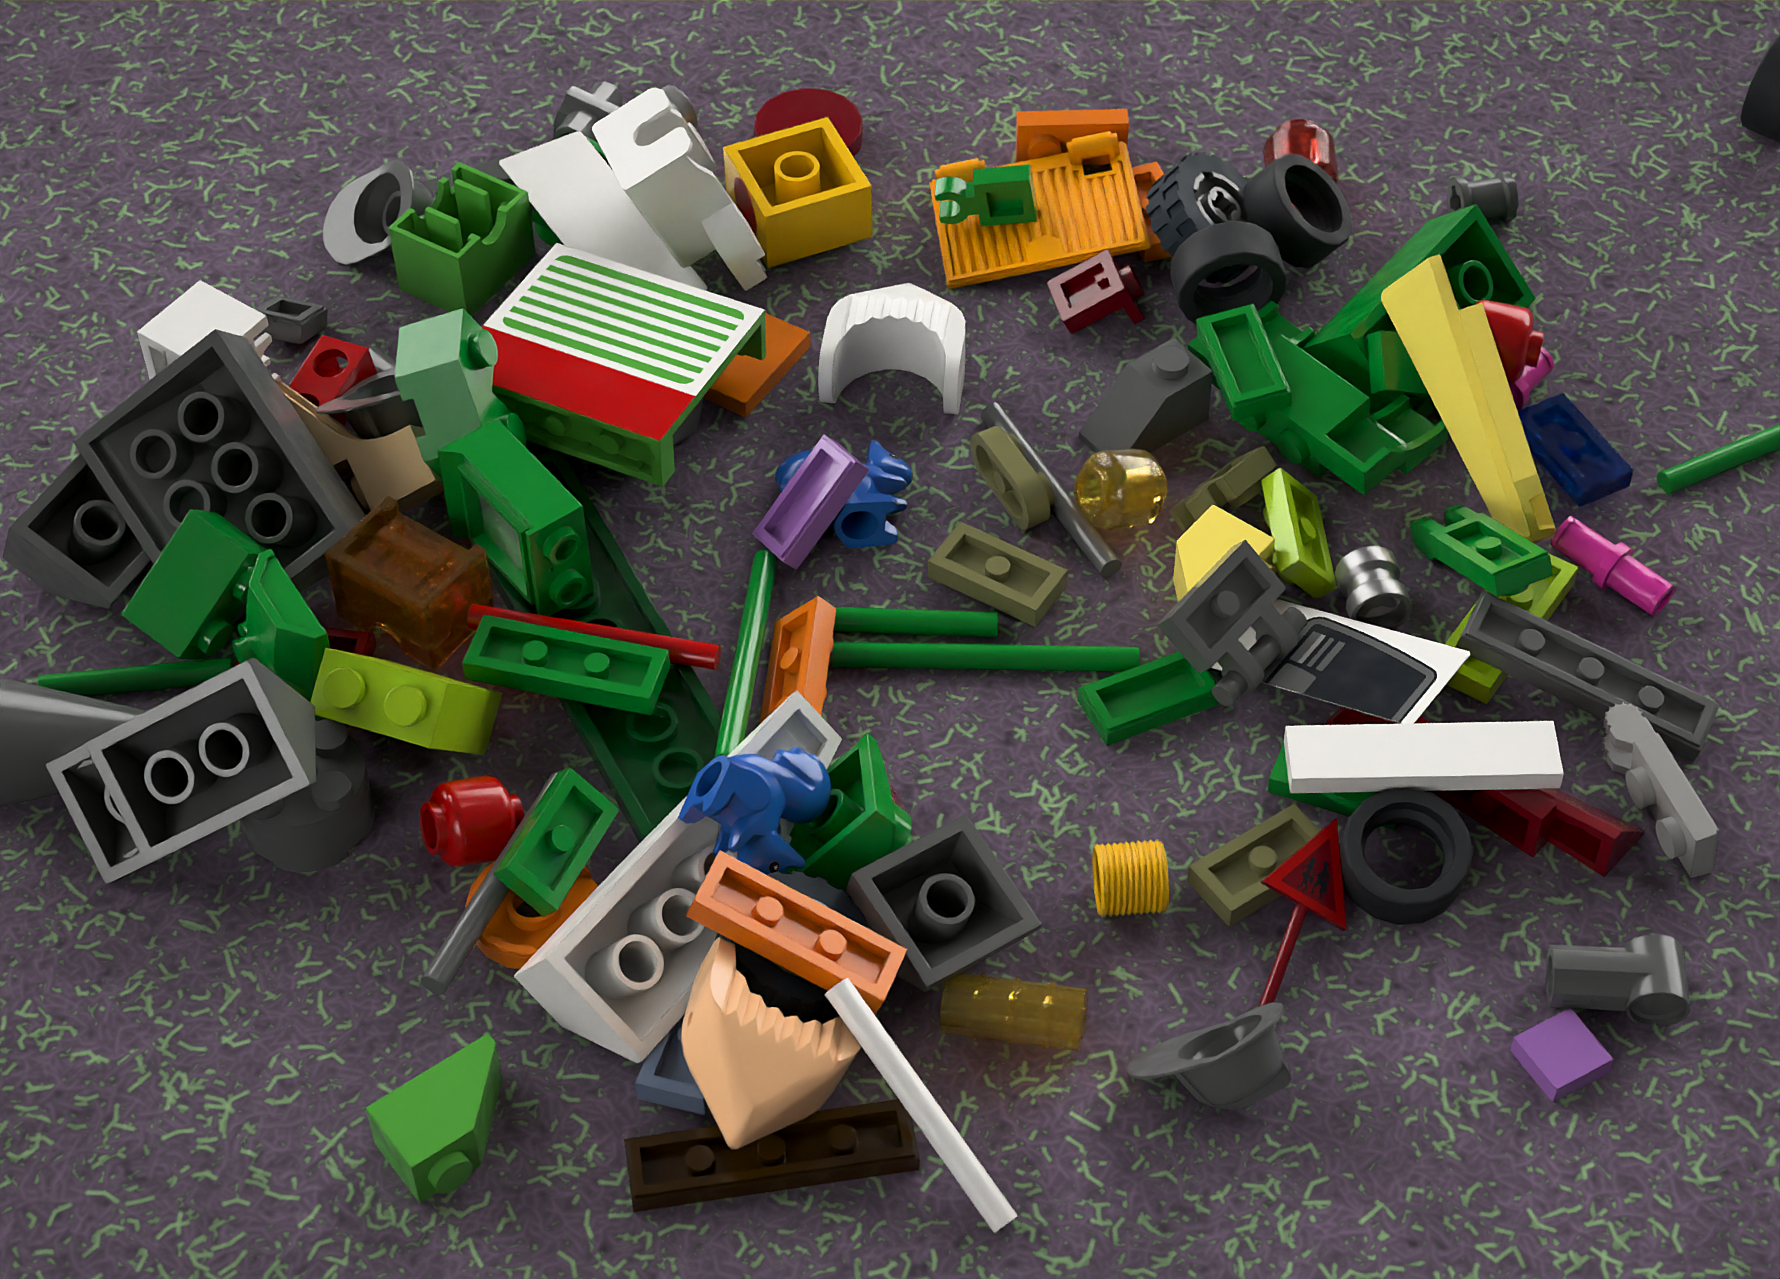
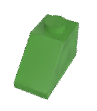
M489 1033L366 1107L375 1145L419 1203L437 1192L445 1194L456 1190L468 1180L472 1171L482 1164L503 1081L496 1042Z

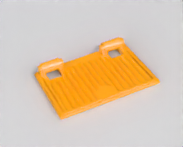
M1108 131L1072 139V142L1067 143L1068 152L997 166L1030 164L1038 206L1037 222L981 226L979 215H969L964 221L956 224L941 223L939 218L940 202L943 201L935 200L936 180L943 177H957L965 182H973V170L986 168L984 160L979 161L976 158L942 165L940 169H936V179L932 180L929 184L947 288H957L1081 263L1107 249L1112 256L1150 249L1126 142H1118L1117 134H1111ZM1103 155L1109 156L1112 170L1084 175L1081 160Z

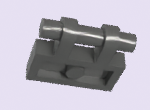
M1244 540L1232 546L1162 618L1157 626L1197 673L1211 668L1216 662L1219 663L1222 667L1223 678L1212 688V694L1219 703L1228 707L1232 706L1241 695H1250L1264 681V670L1275 658L1284 659L1298 644L1297 635L1307 625V619L1297 608L1289 607L1281 615L1272 603L1286 587L1251 545ZM1251 626L1256 632V643L1247 650L1238 639Z

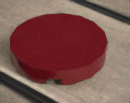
M802 88L783 92L768 100L761 107L755 117L754 138L828 117L854 157L861 149L863 119L857 106L845 96L826 89Z

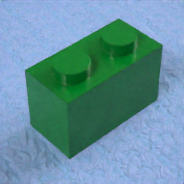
M190 509L121 615L179 659H205L208 656H212L230 638L233 631V626L230 623L241 606L247 603L248 585L258 554L266 551V549L220 514Z

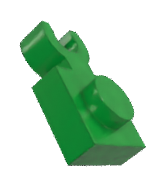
M1030 164L974 169L973 182H965L957 177H943L936 180L935 200L943 201L940 202L939 218L941 223L956 224L964 221L969 215H979L981 226L1037 222L1038 206Z

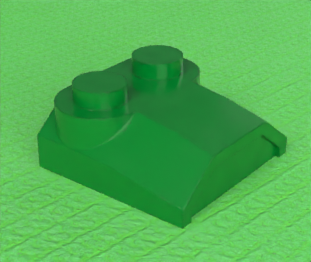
M270 548L258 554L248 585L247 621L238 624L240 638L232 641L233 651L239 664L255 658L311 702L325 648L331 649L328 635ZM315 715V721H320V720H323V719H327V718H324V717H320V716Z
M869 733L862 736L857 744L827 768L831 780L830 800L823 814L810 823H795L789 835L792 837L789 845L805 860V866L801 869L789 868L786 873L780 874H790L791 871L803 872L804 876L812 878L818 876L829 881L828 884L837 890L841 888L845 892L852 873L911 843L912 818L892 801L890 785L877 740Z

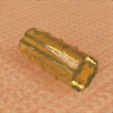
M961 972L944 983L940 1010V1031L944 1034L972 1037L975 1041L982 1038L1005 1041L1009 1045L1020 1043L1042 1046L1044 1050L1051 1047L1081 1051L1087 1020L1088 988L1057 985L1054 981L1050 984L1022 980L1019 976L1016 979L987 976L985 972L980 975Z

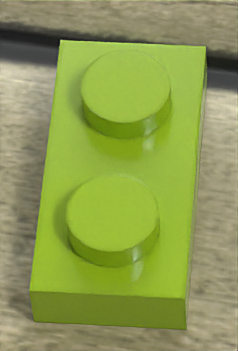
M1279 468L1261 480L1266 507L1263 508V516L1271 530L1272 537L1275 538L1273 565L1279 576L1287 584H1296L1312 597L1321 598L1335 590L1337 585L1318 497L1282 468Z

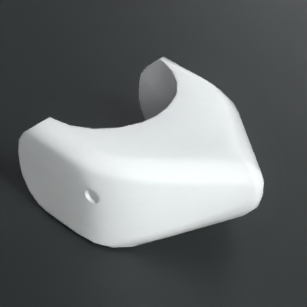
M911 283L855 293L838 300L830 310L821 345L818 372L820 402L836 403L838 396L849 383L867 373L885 369H899L928 379L939 389L943 396L944 414L958 415L965 377V319L962 312L952 303Z

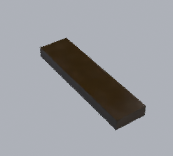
M899 1099L819 1110L801 1121L739 1149H732L727 1145L718 1125L624 1139L633 1212L920 1170V1157L912 1117Z

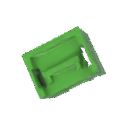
M458 162L451 169L453 186L450 188L449 179L442 177L438 181V192L435 201L431 207L428 206L424 210L425 214L417 216L416 210L409 208L389 227V234L399 289L448 312L463 308L472 317L536 254L528 192Z

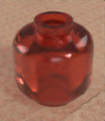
M1307 119L1290 120L1282 123L1267 138L1263 145L1265 168L1274 160L1287 153L1302 155L1319 165L1337 184L1339 174L1334 138L1325 128Z

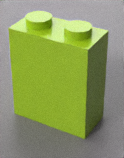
M325 648L310 703L315 706V715L431 749L484 755L488 747L502 692L386 659Z

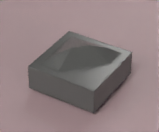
M276 295L255 308V310L267 316L269 325L258 335H263L266 332L274 340L302 344L327 326L328 308H325L323 305Z

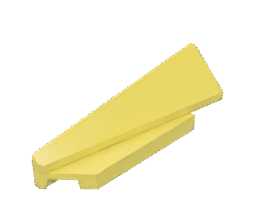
M1440 254L1427 258L1385 288L1381 294V301L1492 518L1534 544L1551 539L1556 532V528L1483 304L1481 302L1459 310Z

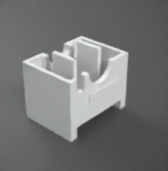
M201 280L137 331L150 380L214 329L246 337L264 365L268 366L271 363L270 358L263 355L266 348L272 342L271 335L265 332L256 341L253 340L254 337L269 326L267 316ZM272 374L274 380L281 381L280 375Z

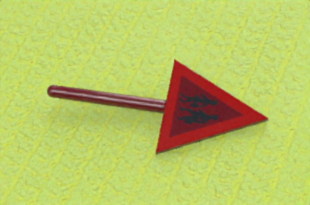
M1337 818L1333 819L1260 882L1296 904L1258 1007L1275 1002L1307 911L1342 931L1347 930Z

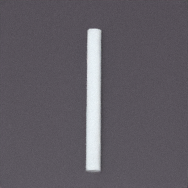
M846 978L826 992L825 996L992 1231L994 1233L1016 1218L1018 1215L851 981Z

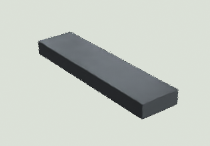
M1484 590L1477 600L1455 648L1469 651L1470 656L1604 720L1605 712L1609 711V707H1614L1615 704L1620 705L1622 702L1627 705L1631 703L1632 706L1638 707L1639 711H1643L1642 717H1646L1654 731L1659 733L1670 753L1691 761H1695L1701 752L1720 705Z

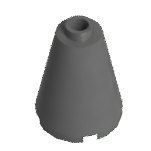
M0 677V807L60 794L46 767L47 763L145 713V710Z

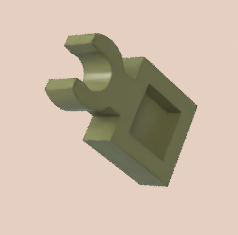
M1264 445L1232 459L1192 491L1193 494L1183 499L1169 512L1183 532L1191 527L1212 505L1221 508L1228 502L1232 509H1235L1254 498L1263 490L1258 480L1274 469L1277 464Z

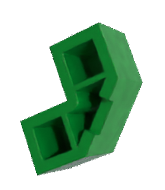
M463 308L399 327L395 381L402 401L414 399L425 431L424 435L416 438L424 463L441 479L437 450L495 419H498L524 446L526 445V431L522 420L492 393L494 365L498 360L496 342L491 333L483 329Z

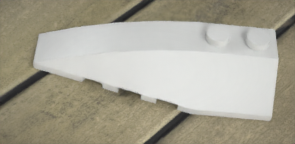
M796 691L775 709L727 757L741 754H756L772 761L775 752L779 749L790 751L793 747H798L807 753L814 754L821 760L827 770L842 738L808 701ZM686 797L615 868L514 975L516 980L560 1026L635 1063L643 1061L685 1014L694 979L717 935V932L685 915L716 858L713 854V849L721 825L707 816L692 824H685L678 816ZM780 818L777 833L789 844L792 839L789 835L795 823ZM729 850L726 852V854L737 859V852L732 853Z

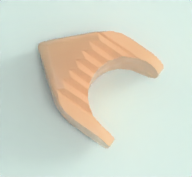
M720 937L715 940L694 979L683 1019L681 1041L683 1054L689 1070L727 1145L732 1149H739L801 1121L820 1109L844 1076L859 1052L861 1045L840 1016L824 1024L817 1020L803 1023L797 1016L784 1017L779 1008L766 1007L760 995L750 993L745 977L736 970L734 943Z

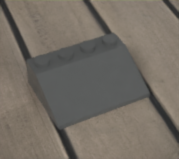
M214 329L73 440V443L153 564L190 509L218 513L266 550L271 548L299 592L333 573L380 537L247 338ZM247 603L241 606L230 624L233 626V631L238 628V624L247 621Z

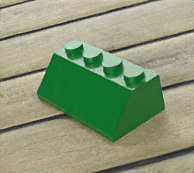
M1477 204L1428 220L1303 347L1305 352L1370 397L1371 413L1383 409L1399 397L1371 394L1367 335L1378 331L1397 332L1381 301V294L1385 288L1427 258L1440 254L1459 310L1475 305L1480 300L1528 308L1536 299ZM1410 398L1409 407L1423 417H1426L1435 405L1432 399Z

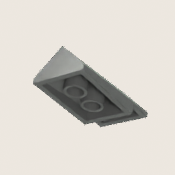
M251 658L46 764L105 883L108 884L316 782L315 706L258 660Z

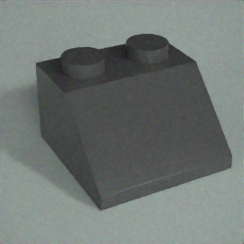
M81 453L11 524L8 529L2 557L44 590L58 597L110 609L152 563Z
M967 814L852 873L845 891L851 896L849 898L850 901L864 915L869 928L907 949L896 975L924 992L1033 934L1042 925Z

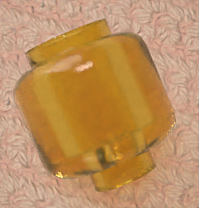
M1141 449L1101 450L1089 456L1077 474L1074 483L1075 501L1080 511L1087 516L1095 527L1107 530L1140 528L1154 522L1162 511L1167 495V480L1161 466L1154 456Z

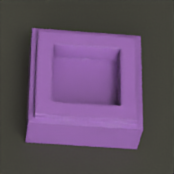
M1571 1008L1513 1037L1510 1049L1552 1102L1610 1073L1614 1060Z

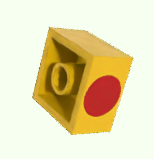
M828 117L723 147L726 192L747 220L762 247L765 256L761 258L767 268L873 237L872 186Z

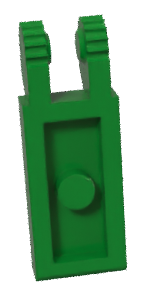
M1456 504L1444 510L1443 520L1446 524L1445 527L1433 519L1430 520L1429 517L1426 518V516L1411 522L1410 533L1412 540L1426 558L1431 561L1435 559L1440 560L1496 597L1522 593L1528 589L1530 584L1553 576L1551 558L1548 555V551L1483 512L1478 514L1468 507H1463V504Z

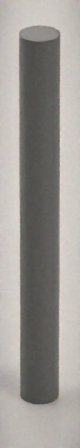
M992 403L986 406L981 413V419L988 428L999 426L1007 434L1013 433L1023 448L1026 460L1036 473L1043 472L1047 476L1055 495V504L1050 507V510L1101 577L1104 578L1118 572L1122 566L1120 559L999 403Z
M558 773L550 775L421 977L420 981L427 990L439 995L445 993L509 892L510 888L495 877L493 873Z

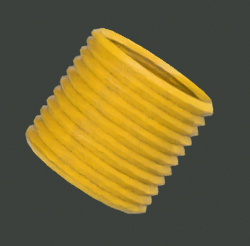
M1150 839L1149 842L1144 840L1142 843L1138 840L1136 843L1132 841L1130 844L1126 841L1124 844L1119 842L1118 845L1114 842L1112 845L1101 843L1094 846L1092 855L1093 885L1097 912L1102 918H1105L1107 915L1112 917L1113 914L1115 916L1119 914L1130 916L1131 913L1142 915L1145 912L1148 915L1149 912L1153 914L1156 911L1159 914L1166 912L1169 905L1168 867L1164 845L1159 839H1156L1154 842Z

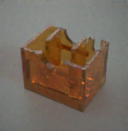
M390 496L383 499L325 553L338 616L365 632H371L376 626L384 629L399 643L403 654L433 671L439 668L476 631L469 629L467 626L470 606L472 604L494 607L486 549L475 544L470 550H467L400 513L398 501Z

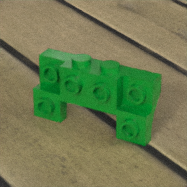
M1273 301L1257 311L1290 387L1292 405L1237 421L1250 432L1257 431L1276 445L1280 453L1289 462L1296 465L1302 464L1318 477H1321L1330 470L1365 496L1395 469H1399L1407 475L1448 440V430L1444 422L1440 421L1434 425L1410 408V398L1405 394H1401L1392 403L1370 415V397L1303 350V347L1315 336V331L1308 326L1302 331L1279 315L1278 304ZM1197 336L1188 343V350L1211 369L1200 339ZM1213 373L1212 384L1220 390Z

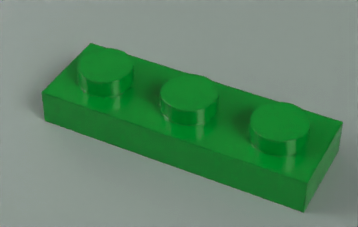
M483 615L462 662L464 676L467 680L646 715H652L670 669L669 650L489 615Z

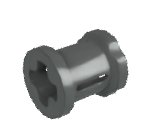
M1507 170L1498 171L1494 178L1466 181L1462 176L1452 177L1447 187L1449 213L1477 204L1485 218L1499 217L1503 222L1513 221L1516 218L1518 208V191L1511 172Z

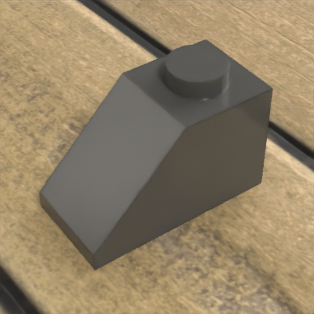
M1175 338L1168 340L1125 366L1079 431V439L1112 469L1119 472L1208 420L1213 371Z

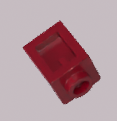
M1108 249L1047 282L1062 322L1071 334L1122 307L1134 324L1145 319L1137 299L1145 295V291L1130 264L1120 268Z

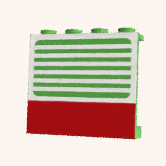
M556 243L482 326L483 329L491 333L498 350V360L494 365L492 393L512 413L520 417L525 427L526 440L662 487L675 472L672 435L736 355H747L759 360H763L766 357L764 309Z

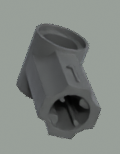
M1653 934L1634 938L1627 942L1623 948L1549 945L1546 957L1545 983L1547 1002H1549L1550 1007L1626 1011L1627 1016L1632 1022L1639 1025H1651V1019L1656 1020V1026L1677 1024L1690 1013L1684 946L1679 940L1666 935Z

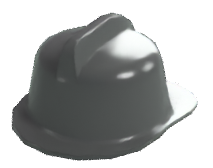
M395 159L389 161L378 169L353 180L340 190L331 203L324 220L323 240L325 248L336 262L345 265L362 262L381 252H393L389 227L409 208L416 210L417 216L425 214L424 210L428 206L431 207L435 199L432 198L431 193L422 182L413 178L412 171L405 162Z
M395 367L358 382L342 396L315 408L316 414L343 412L358 437L363 440L384 437L408 425L423 427L414 399L402 401L395 381Z
M1276 1002L1252 1009L1228 1022L1171 1038L1134 1057L1126 1066L1128 1075L1136 1079H1154L1174 1074L1198 1101L1213 1108L1235 1110L1250 1106L1285 1088L1291 1081V1069L1274 1028V1025L1285 1012L1284 1005Z

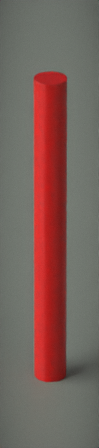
M472 604L470 606L467 617L469 629L477 630L483 615H489L669 650L670 663L717 670L721 657V645L479 604Z

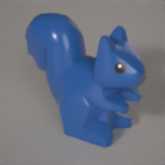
M875 440L870 442L867 451L865 466L869 469V472L830 524L847 548L896 544L898 530L886 521V515L901 512L907 508V501L894 496V494L906 489L911 484L913 479L912 470L907 463L885 450ZM813 449L792 454L785 458L777 467L775 481L780 492L784 490Z
M793 747L790 751L779 749L775 752L772 761L756 754H741L731 757L719 755L697 773L678 818L685 824H692L707 816L721 825L713 849L715 856H717L719 851L724 853L728 850L732 853L737 852V860L766 875L775 872L786 873L789 868L801 869L805 866L806 862L777 833L779 821L781 818L791 823L800 824L810 823L820 817L830 800V776L819 758L798 747Z

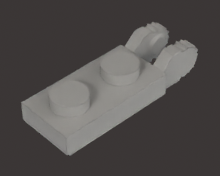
M1624 702L1620 705L1615 704L1614 707H1609V711L1605 712L1603 726L1606 728L1605 733L1607 735L1603 737L1601 750L1604 751L1603 756L1607 757V763L1612 771L1625 775L1627 789L1635 805L1640 809L1648 806L1657 821V837L1667 857L1670 859L1678 857L1690 878L1711 873L1715 863L1719 834L1718 827L1659 733L1654 731L1646 717H1642L1643 711H1639L1638 707L1632 706L1631 703L1627 705Z

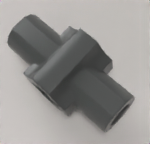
M600 81L595 83L586 92L572 85L557 111L553 123L555 133L553 134L552 141L580 131L585 137L598 142L592 131V126L622 106L623 97L618 87L606 81Z

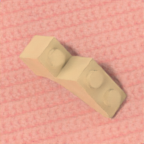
M276 381L339 476L343 478L352 472L355 476L351 477L350 480L353 492L365 509L371 510L372 514L394 517L444 491L442 479L424 463L416 441L417 437L425 434L424 428L408 425L393 434L376 439L363 440L328 414H316L315 408L317 406L285 383Z

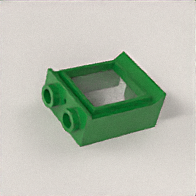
M498 419L437 450L451 535L453 537L469 538L531 606L536 603L538 615L551 616L564 608L574 606L583 597L594 592L583 505Z

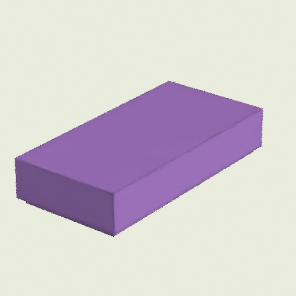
M824 434L752 534L782 562L797 570L869 472V469L840 444Z

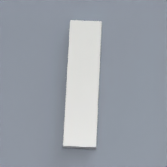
M1554 721L1304 725L1285 727L1284 747L1290 793L1381 792L1386 789L1413 788L1421 791L1554 789L1561 787L1564 775Z

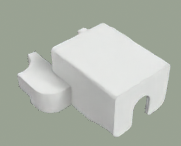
M648 89L596 122L592 126V131L622 189L680 267L686 268L716 249L745 291L767 278L764 272L766 269L760 260L761 257L765 256V253L747 220L713 172L718 167L693 125L690 122L687 123L681 113L671 108L672 105L662 89Z

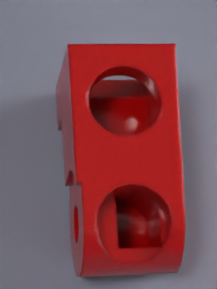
M321 335L289 387L319 407L342 396L358 382L377 374L368 348ZM336 357L346 359L348 361L347 367H340ZM343 412L328 414L345 427L347 419Z

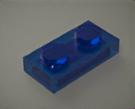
M1564 393L1518 410L1531 454L1579 507L1630 487L1634 469Z

